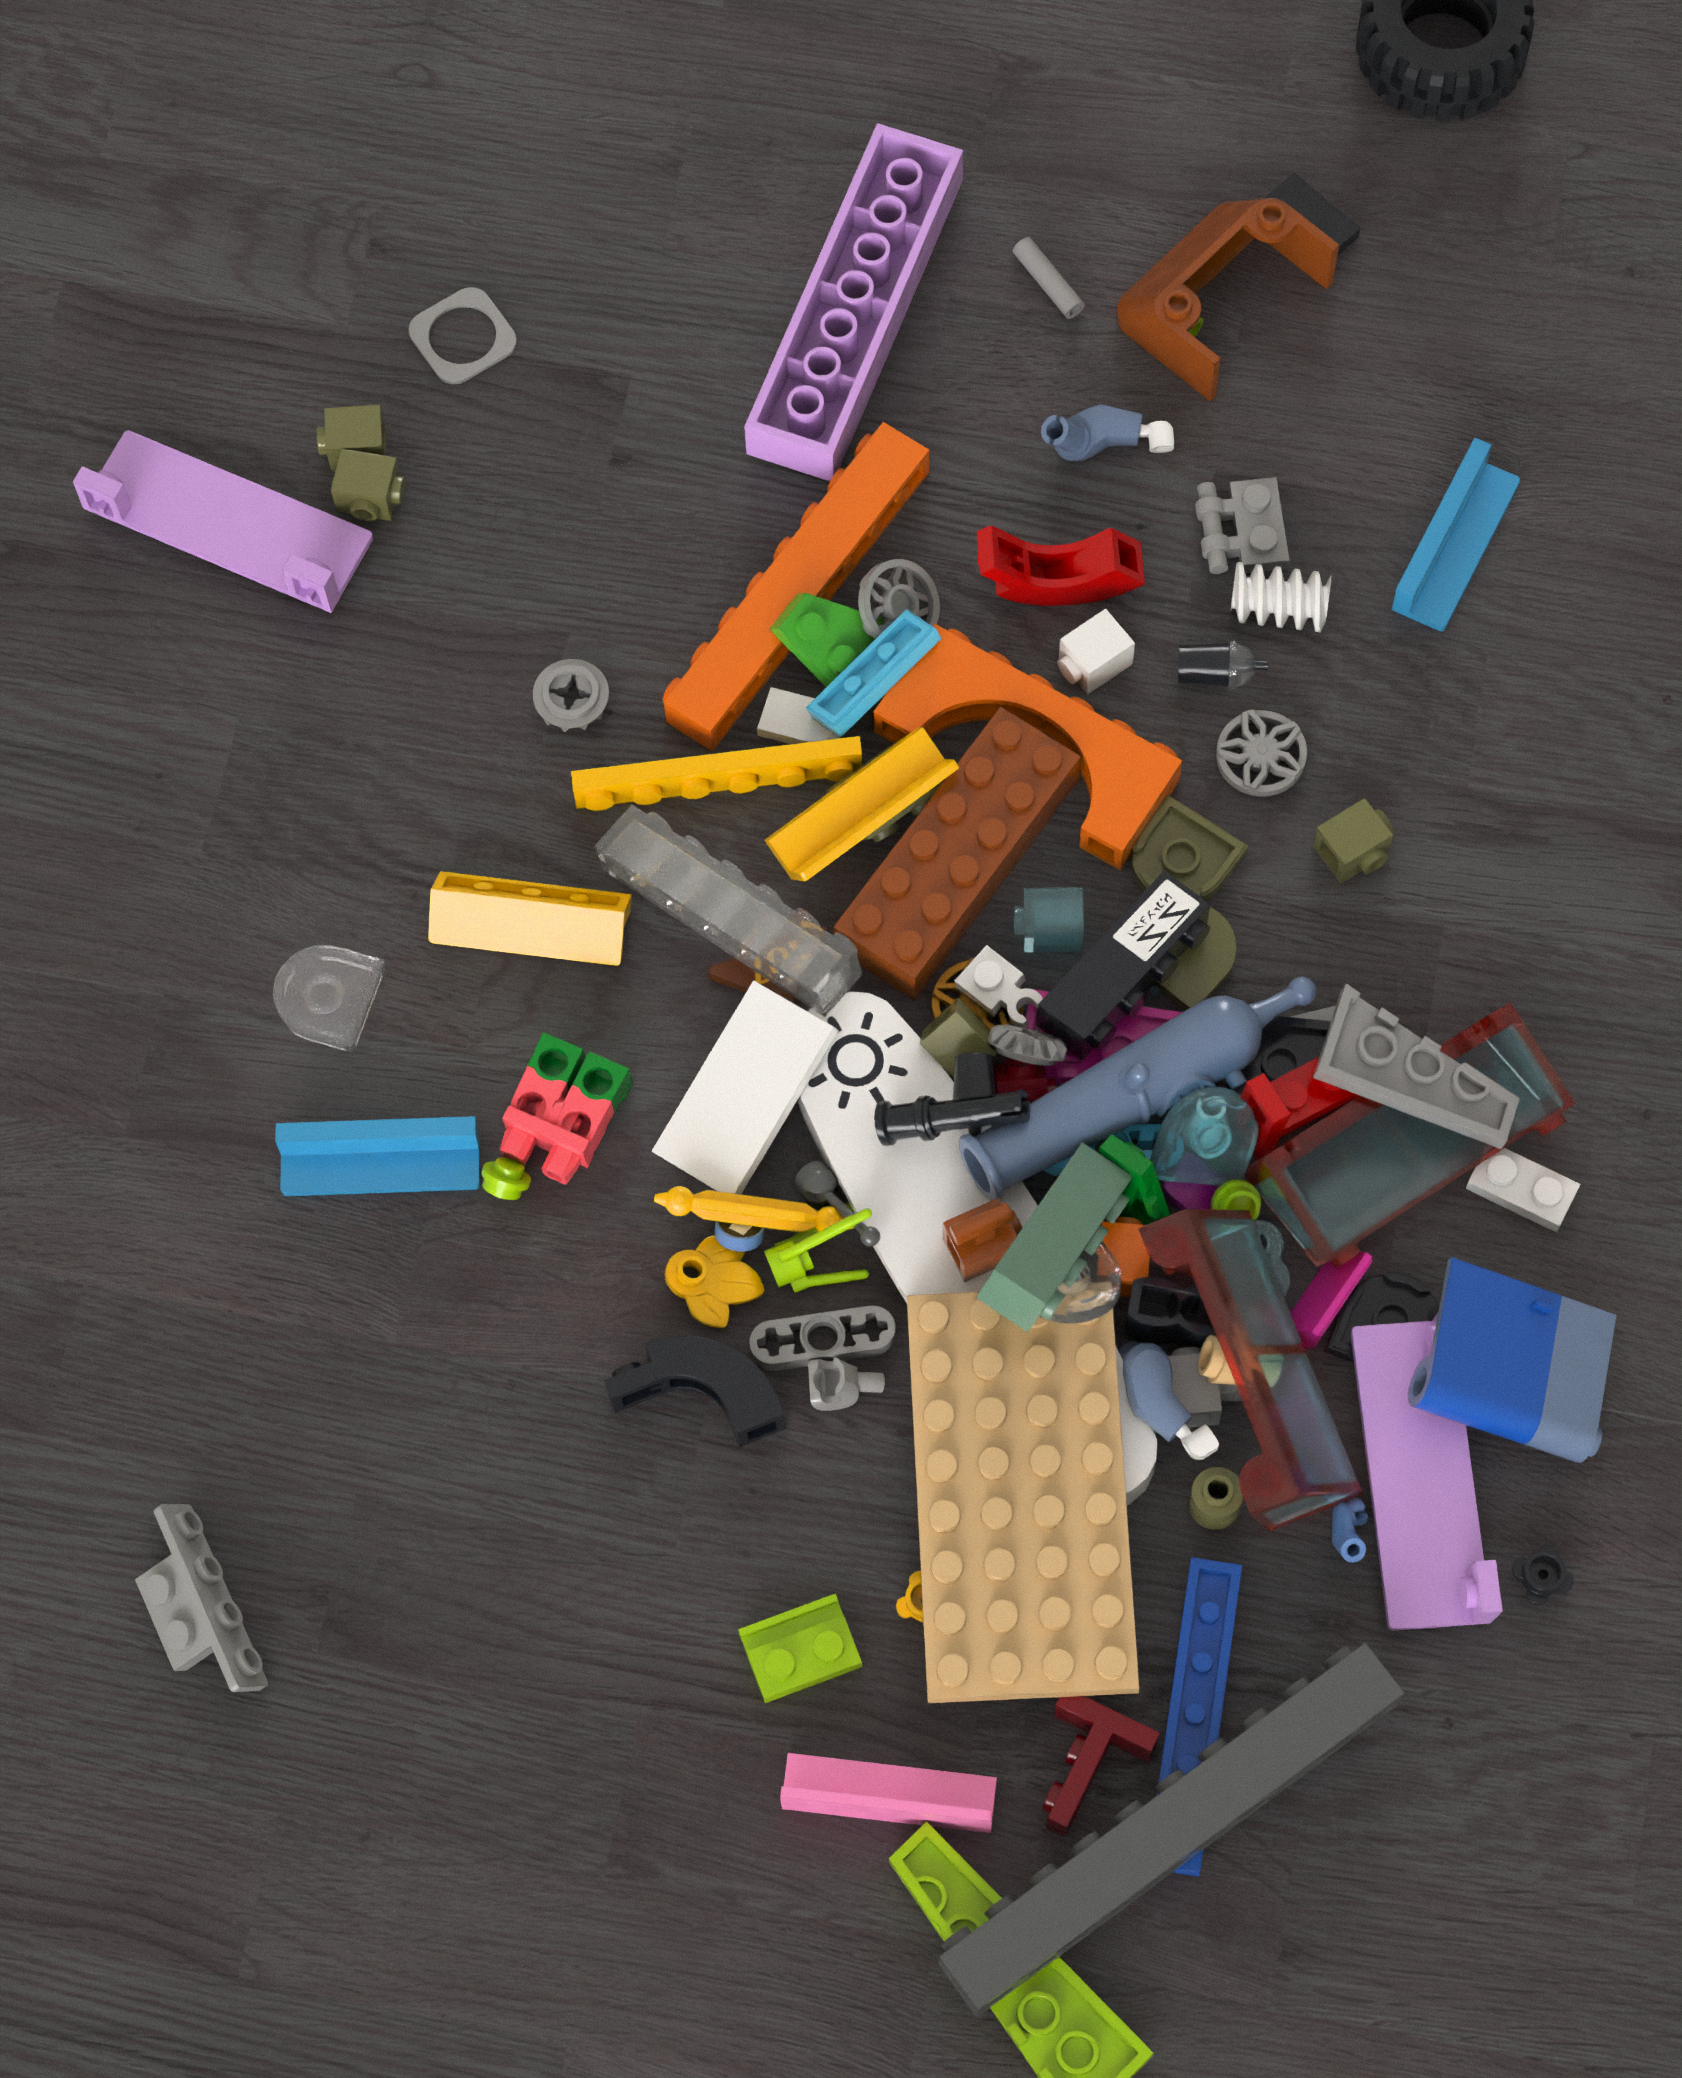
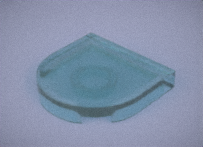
M1223 1087L1203 1088L1182 1098L1166 1115L1150 1157L1158 1180L1218 1186L1234 1179L1243 1180L1258 1138V1124L1251 1107L1238 1093Z

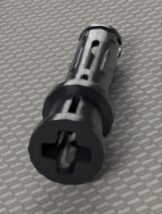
M1023 1089L946 1101H936L935 1098L927 1095L919 1096L916 1102L892 1105L890 1101H880L875 1108V1129L878 1139L883 1146H893L897 1140L920 1137L923 1141H932L944 1131L1027 1122L1030 1118L1029 1100L1021 1102V1099H1026L1028 1096Z

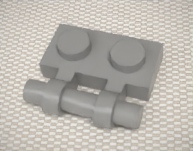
M1276 477L1230 482V499L1217 497L1216 486L1213 482H1204L1197 486L1199 500L1195 503L1196 517L1203 525L1204 538L1200 542L1203 557L1208 559L1210 573L1221 574L1228 570L1227 558L1239 557V562L1243 563L1245 574L1252 573L1256 564L1262 565L1263 572L1273 571L1274 567H1281V570L1288 569L1290 559ZM1233 520L1235 536L1228 537L1223 534L1221 521Z

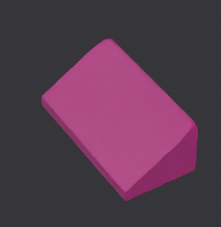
M1333 1251L1282 1324L1281 1329L1283 1332L1308 1349L1315 1348L1373 1261L1371 1260L1372 1256L1366 1252Z

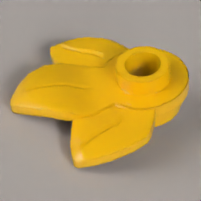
M715 1235L705 1238L696 1250H682L675 1253L669 1259L665 1268V1280L668 1287L675 1295L686 1300L691 1316L698 1322L714 1328H726L729 1320V1305H737L755 1300L762 1296L765 1290L756 1271L748 1264L741 1262L745 1252L732 1251L718 1243ZM683 1268H694L698 1271L699 1277H687L683 1272Z

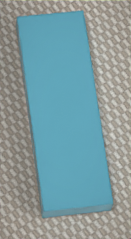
M906 609L806 707L807 711L814 720L841 738L942 639L935 627Z

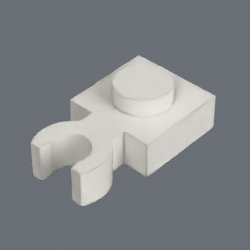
M988 945L982 949L954 980L956 988L993 1017L1002 1007L1007 1009L1010 1021L1016 1027H1029L1027 1019L1018 1013L1019 1009L1025 1004L1034 1005L1038 1009V1004L1043 999L1033 989H1020L1021 985L1026 981L1024 974Z

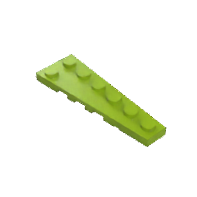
M927 1821L889 1858L890 1865L943 1941H946L951 1935L965 1926L971 1932L988 1921L984 1913L1002 1899ZM1060 1957L990 2008L1038 2078H1132L1154 2055L1147 2045Z

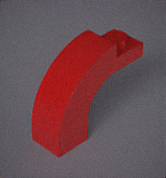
M992 525L977 531V561L980 575L995 581L996 595L1006 600L1036 606L1088 604L1110 599L1145 585L1141 542L1113 528H1108L1087 539L1063 545L1029 543Z

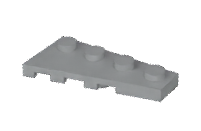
M1345 984L1340 992L1312 1078L1501 1149L1507 1142L1520 1098L1466 1062L1460 1064L1440 1051L1442 1046L1427 1036H1424L1423 1039L1399 1024L1398 1017L1383 1007L1380 1010L1376 1009L1359 997L1360 992Z

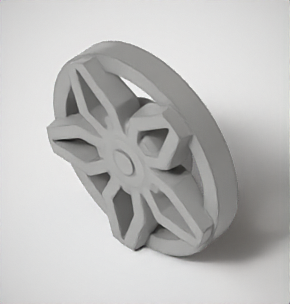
M904 559L885 561L873 567L862 578L859 584L858 606L863 622L862 627L868 636L876 639L906 609L918 617L927 614L926 622L932 626L934 623L937 624L940 613V601L936 586L929 574L916 563ZM894 568L888 580L878 577L885 570ZM901 573L903 584H899L898 581L901 576ZM913 576L920 582L925 594L914 591ZM873 585L881 589L883 592L881 596L873 589ZM870 601L878 603L880 606L871 610ZM919 602H920V603H923V604H926V605H928V606L925 607V608L919 609V605H920ZM882 613L885 619L881 625H878L876 619Z
M1247 710L1232 719L1222 730L1216 749L1217 765L1224 779L1238 791L1258 797L1277 795L1291 788L1301 777L1307 759V745L1299 726L1279 713L1266 710ZM1253 722L1259 733L1253 735L1249 731L1248 723ZM1264 722L1277 725L1273 727L1269 734H1266V724ZM1241 727V737L1243 739L1235 738L1228 740L1230 735ZM1286 732L1289 733V736L1284 741H1277L1276 736ZM1294 742L1298 748V762L1289 752H1285L1289 750ZM1234 748L1243 749L1241 754L1226 750ZM1280 760L1285 761L1292 769L1278 766ZM1226 761L1237 765L1244 764L1242 769L1243 780L1232 772ZM1250 771L1259 774L1252 784L1250 783ZM1270 772L1275 776L1285 778L1274 784L1262 785Z

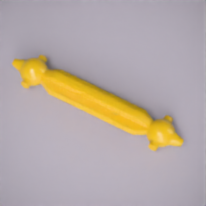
M676 1186L668 1192L655 1194L654 1202L666 1207L668 1212L675 1216H684L691 1211L703 1220L799 1233L815 1228L819 1232L845 1219L832 1206L823 1207L817 1211L807 1203L713 1190L692 1194L688 1188L683 1186Z

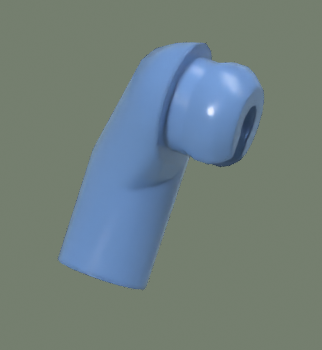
M1352 1498L1345 1503L1343 1500H1340L1332 1509V1544L1347 1562L1351 1563L1360 1561L1366 1553V1545L1357 1535L1354 1528L1355 1526L1366 1524L1368 1520V1515L1364 1511L1365 1505L1359 1498Z

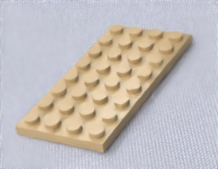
M1111 1286L1058 1288L1059 1291L1065 1294V1297L1049 1321L1039 1316L1029 1332H1026L977 1299L976 1297L979 1292L907 1295L928 1703L1139 1693Z

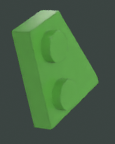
M808 593L796 594L770 628L771 632L825 687L840 675L875 640L864 631L859 610ZM880 617L876 619L878 625H881L884 621Z

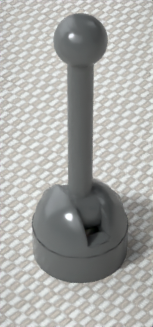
M813 1161L800 1169L794 1180V1188L805 1201L816 1206L830 1203L844 1218L854 1215L836 1196L838 1180L825 1163ZM863 1222L854 1226L860 1233V1239L864 1245L872 1247L880 1241V1232L875 1227H867Z

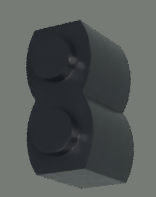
M1138 1278L1133 1280L1125 1333L1143 1343L1159 1345L1175 1341L1184 1348L1197 1347L1201 1349L1208 1336L1219 1337L1222 1334H1229L1235 1298L1227 1292L1214 1287L1193 1286L1183 1289L1178 1284L1163 1278Z

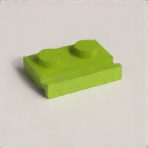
M836 1593L738 1629L764 1703L862 1668L861 1658L840 1608Z

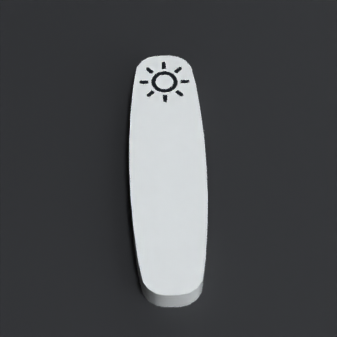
M848 992L832 997L811 1008L807 1012L832 1025L839 1031L805 1086L797 1103L824 1163L835 1174L838 1180L837 1185L841 1186L854 1213L856 1214L866 1208L871 1209L872 1216L862 1222L867 1227H875L880 1232V1241L873 1247L906 1303L907 1295L980 1292L993 1270L964 1282L943 1240V1222L991 1201L984 1196L971 1178L960 1154V1136L970 1134V1128L941 1132L932 1141H923L920 1137L900 1139L893 1146H883L878 1139L875 1129V1108L880 1101H890L892 1105L916 1102L919 1096L925 1095L935 1098L936 1101L953 1100V1080L943 1067L922 1047L920 1037L886 1000L871 993ZM986 1126L980 1127V1133L987 1130ZM1022 1181L1005 1189L1003 1198L1000 1201L1001 1204L1007 1202L1010 1209L1017 1215L1022 1228L1038 1207ZM1079 1276L1072 1285V1287H1085ZM1061 1283L1058 1288H1069V1287L1066 1286L1065 1284ZM1116 1348L1126 1504L1129 1505L1146 1491L1154 1474L1157 1458V1438L1154 1430L1133 1414L1122 1373L1123 1360Z

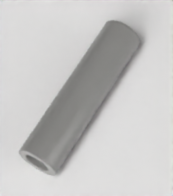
M1030 237L1020 240L1014 246L1013 254L1067 319L1077 316L1083 310L1084 302Z

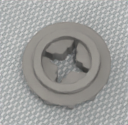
M579 659L557 661L546 667L535 681L533 687L535 710L544 719L547 726L549 724L558 726L564 732L569 728L578 727L585 730L588 724L595 719L601 720L603 711L609 703L607 680L596 666L587 661ZM573 681H576L578 694L583 699H576L573 706L568 710L564 698L559 695H567L569 689L572 688Z
M1009 1024L991 1027L988 1042L996 1047L995 1051L1018 1061L1052 1066L1054 1061H1064L1066 1058V1044L1061 1039L1038 1030H1031L1022 1026L1016 1027Z

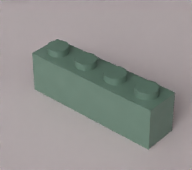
M1082 1142L999 1261L976 1298L1026 1332H1029L1039 1316L1049 1321L1065 1297V1294L1058 1290L1060 1284L1063 1283L1069 1288L1072 1287L1088 1263L1079 1256L1083 1250L1091 1256L1094 1254L1109 1231L1101 1225L1102 1222L1106 1219L1114 1224L1130 1200L1122 1192L1133 1176Z

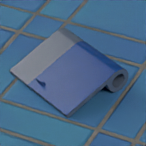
M1452 1257L1447 1261L1431 1354L1418 1364L1413 1373L1408 1390V1402L1411 1407L1575 1463H1582L1588 1456L1592 1457L1596 1454L1602 1441V1429L1599 1427L1617 1315Z

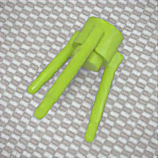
M845 1203V1205L852 1211L853 1209L850 1203ZM863 1209L819 1232L816 1228L803 1233L798 1232L790 1238L775 1243L774 1247L764 1250L778 1287L791 1284L794 1293L813 1286L867 1279L869 1272L866 1269L807 1276L805 1272L814 1268L807 1250L872 1216L871 1209Z

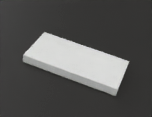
M753 980L652 1149V1152L716 1191L742 1194L839 1030Z

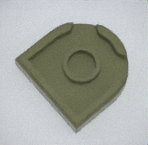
M1168 795L1133 846L1132 871L1137 884L1143 892L1165 870L1207 901L1221 889L1248 853L1249 846Z
M1212 907L1209 910L1207 923L1210 926V930L1204 941L1195 950H1191L1188 947L1178 958L1179 964L1167 981L1162 984L1156 981L1153 985L1185 1011L1202 1000L1209 999L1227 980L1234 966L1237 950L1234 931L1225 917Z

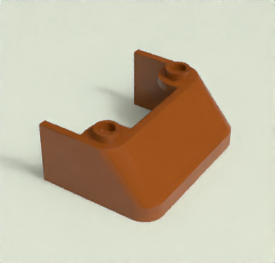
M1265 198L1228 201L1218 205L1139 279L1118 302L1117 324L1119 328L1208 401L1213 400L1217 394L1221 358L1189 333L1198 323L1201 315V302L1196 294L1255 238L1268 243L1325 289H1328L1333 284L1339 244L1282 200Z

